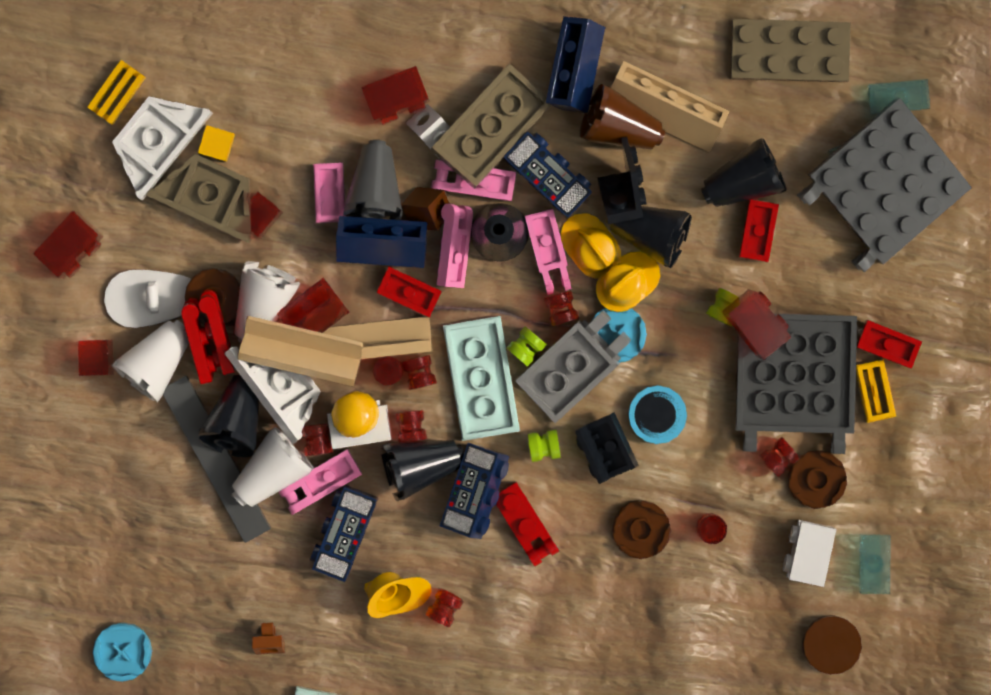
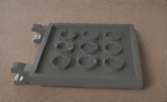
M896 98L811 171L808 176L813 182L800 191L797 196L804 204L811 205L823 193L867 247L865 251L851 261L858 270L866 272L875 263L876 259L880 264H885L972 187L900 98Z
M738 313L735 430L744 431L743 451L757 452V431L832 433L830 453L845 454V433L854 434L857 316Z

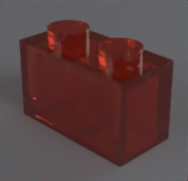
M416 66L361 87L375 123L381 121L382 125L398 120V114L409 111V114L426 109L425 104L430 102Z
M72 211L36 249L33 255L58 278L64 279L66 276L71 278L81 268L82 265L79 262L86 255L92 256L101 247L102 244L99 241L104 236L79 212Z
M323 277L283 307L277 315L286 325L323 333L350 312Z
M748 289L721 312L755 356L765 360L792 337L786 331L789 328L786 321L779 314L775 316L768 308L771 306L769 299L761 291L757 293Z

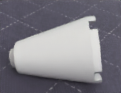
M247 261L244 263L234 334L238 336L240 343H242L245 334L247 316L273 322L277 321L299 288L300 283H295L296 278L270 265L267 266V269L257 268L259 262Z
M178 320L174 323L167 321L115 360L111 366L122 378L125 376L135 389L150 400L158 402L189 344L184 324Z
M275 427L268 432L233 483L232 487L235 491L232 495L242 506L248 504L253 507L309 475L314 467L302 451H298L287 436Z

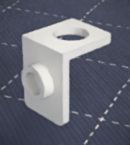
M428 104L424 105L406 123L430 150L450 128L443 118ZM430 115L425 124L417 126L418 121L423 116Z

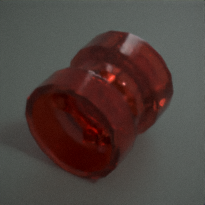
M571 290L544 298L545 305L551 312L549 318L551 326L579 319L578 312L572 305L574 298ZM565 307L568 308V310L561 311L558 313L556 312V310L562 309Z
M430 355L402 362L404 371L409 376L407 381L409 390L437 383L436 376L430 369L432 364ZM424 369V372L414 373L416 370Z
M392 356L378 359L373 368V375L376 381L386 386L399 382L404 373L401 361Z
M424 410L395 413L396 423L402 429L397 434L398 443L427 439L426 430L421 428V425H423L422 421L425 419Z
M329 423L303 427L301 433L306 438V445L303 447L304 456L333 452L332 443L328 438L330 434Z
M783 437L775 441L772 449L765 450L759 455L777 477H780L785 472V468L789 464H795L800 460L798 454ZM776 451H778L781 454V456L786 460L785 462L776 453Z
M706 513L697 520L696 532L705 543L717 544L726 537L727 525L719 515Z
M438 588L435 594L436 600L433 605L428 607L425 615L437 623L450 628L454 621V613L460 610L464 601L455 594Z

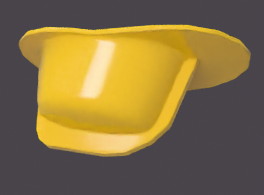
M588 213L576 214L563 224L560 233L563 247L586 276L595 279L599 278L607 268L621 258V249L618 242L596 216Z
M630 252L622 256L598 278L596 294L601 305L614 312H624L635 307L658 286L661 277L659 265L654 259L642 252Z
M384 572L372 581L364 584V590L369 600L367 613L373 618H382L415 610L429 599L432 592L431 584L426 579L421 577L403 579L393 572Z

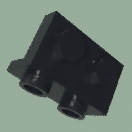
M615 412L575 430L577 445L580 450L584 451L589 462V471L599 484L639 466Z

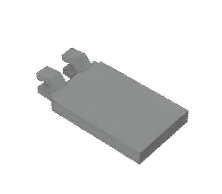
M604 310L590 323L586 320L583 322L579 320L515 380L554 423L558 422L620 364L618 361L621 357L618 353L631 341L623 331L608 345L597 333L612 319Z

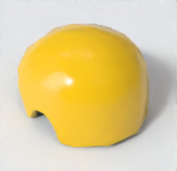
M353 391L340 397L334 403L331 412L333 426L341 435L352 438L360 437L374 429L379 417L377 402L369 394L359 391Z

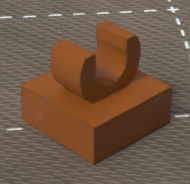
M261 623L262 636L252 637V649L255 654L285 653V641L282 635L276 636L274 623Z

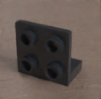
M627 136L621 137L626 172L597 178L608 225L643 218L641 205L647 204L644 188H639L644 181L641 166H635L638 163L635 146H629Z

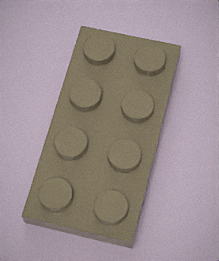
M733 19L730 79L848 82L851 22Z
M508 64L431 147V151L475 189L551 105L546 103L547 97L512 65Z

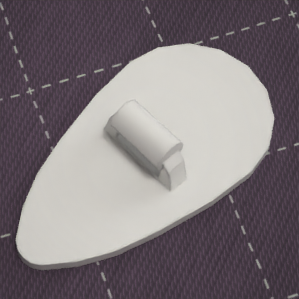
M128 270L121 272L110 281L105 290L104 303L107 313L115 322L124 327L132 328L156 325L182 316L181 311L185 303L186 286L191 278L153 270Z

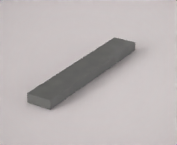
M184 376L168 385L163 396L243 541L247 543L270 530L271 526L259 504L253 507L248 504L242 506L233 497L232 493L235 490L232 485L241 472L229 450L223 448L222 453L206 447L199 441V430L209 414L188 376Z

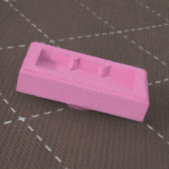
M343 163L313 164L316 223L339 222V216H344L343 210L345 205Z

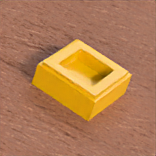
M206 125L198 153L227 162L235 134Z

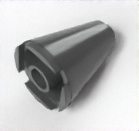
M370 140L369 144L362 147L345 201L344 216L350 213L349 217L401 220L402 206L392 148L387 146L385 141Z

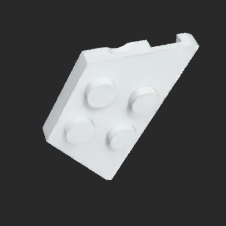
M149 96L112 141L117 154L123 162L127 176H129L133 184L135 193L140 200L143 201L148 191L156 185L213 113L209 109Z
M231 347L224 354L292 444L296 443L303 435L301 433L305 422L310 418L312 405L317 401L321 392L310 376L238 360V347Z

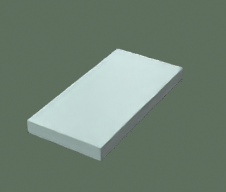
M501 316L444 325L443 330L462 441L519 432L520 428Z

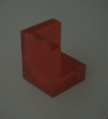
M257 192L250 200L253 202L251 204V231L258 238L262 239L283 211L263 194Z
M85 340L78 342L79 376L114 375V369L111 366L113 364L112 340Z

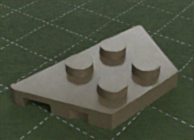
M194 154L184 162V165L170 173L154 189H150L146 195L247 243H250L252 240L250 179L202 156Z

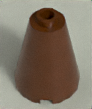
M600 84L591 96L589 113H584L580 127V137L590 142L622 146L621 137L627 136L630 147L635 146V148L650 150L655 145L659 146L662 143L665 135V130L662 129V122L608 85Z

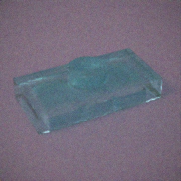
M928 79L868 85L870 115L880 113L896 98H900L910 111L930 109Z
M860 534V594H890L891 535Z

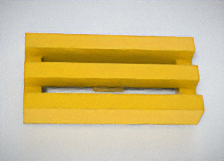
M120 60L90 102L88 108L113 125L146 77ZM125 69L127 72L124 74V76L117 84L115 89L112 91V93L105 101L103 106L101 108H98V105L101 103L105 95L108 93V91L113 86L117 78ZM132 75L136 77L135 81L109 116L106 112Z
M884 359L856 365V379L866 423L896 417ZM875 367H878L887 413L882 411L873 371ZM865 369L867 370L876 415L873 416L862 371Z

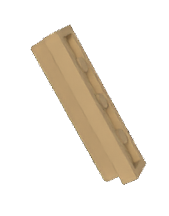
M623 61L611 86L612 89L662 122V129L665 132L707 152L711 151L730 112Z
M247 316L245 334L239 349L238 360L354 387L360 366L363 343Z
M429 317L314 329L316 332L362 342L361 359L433 351Z

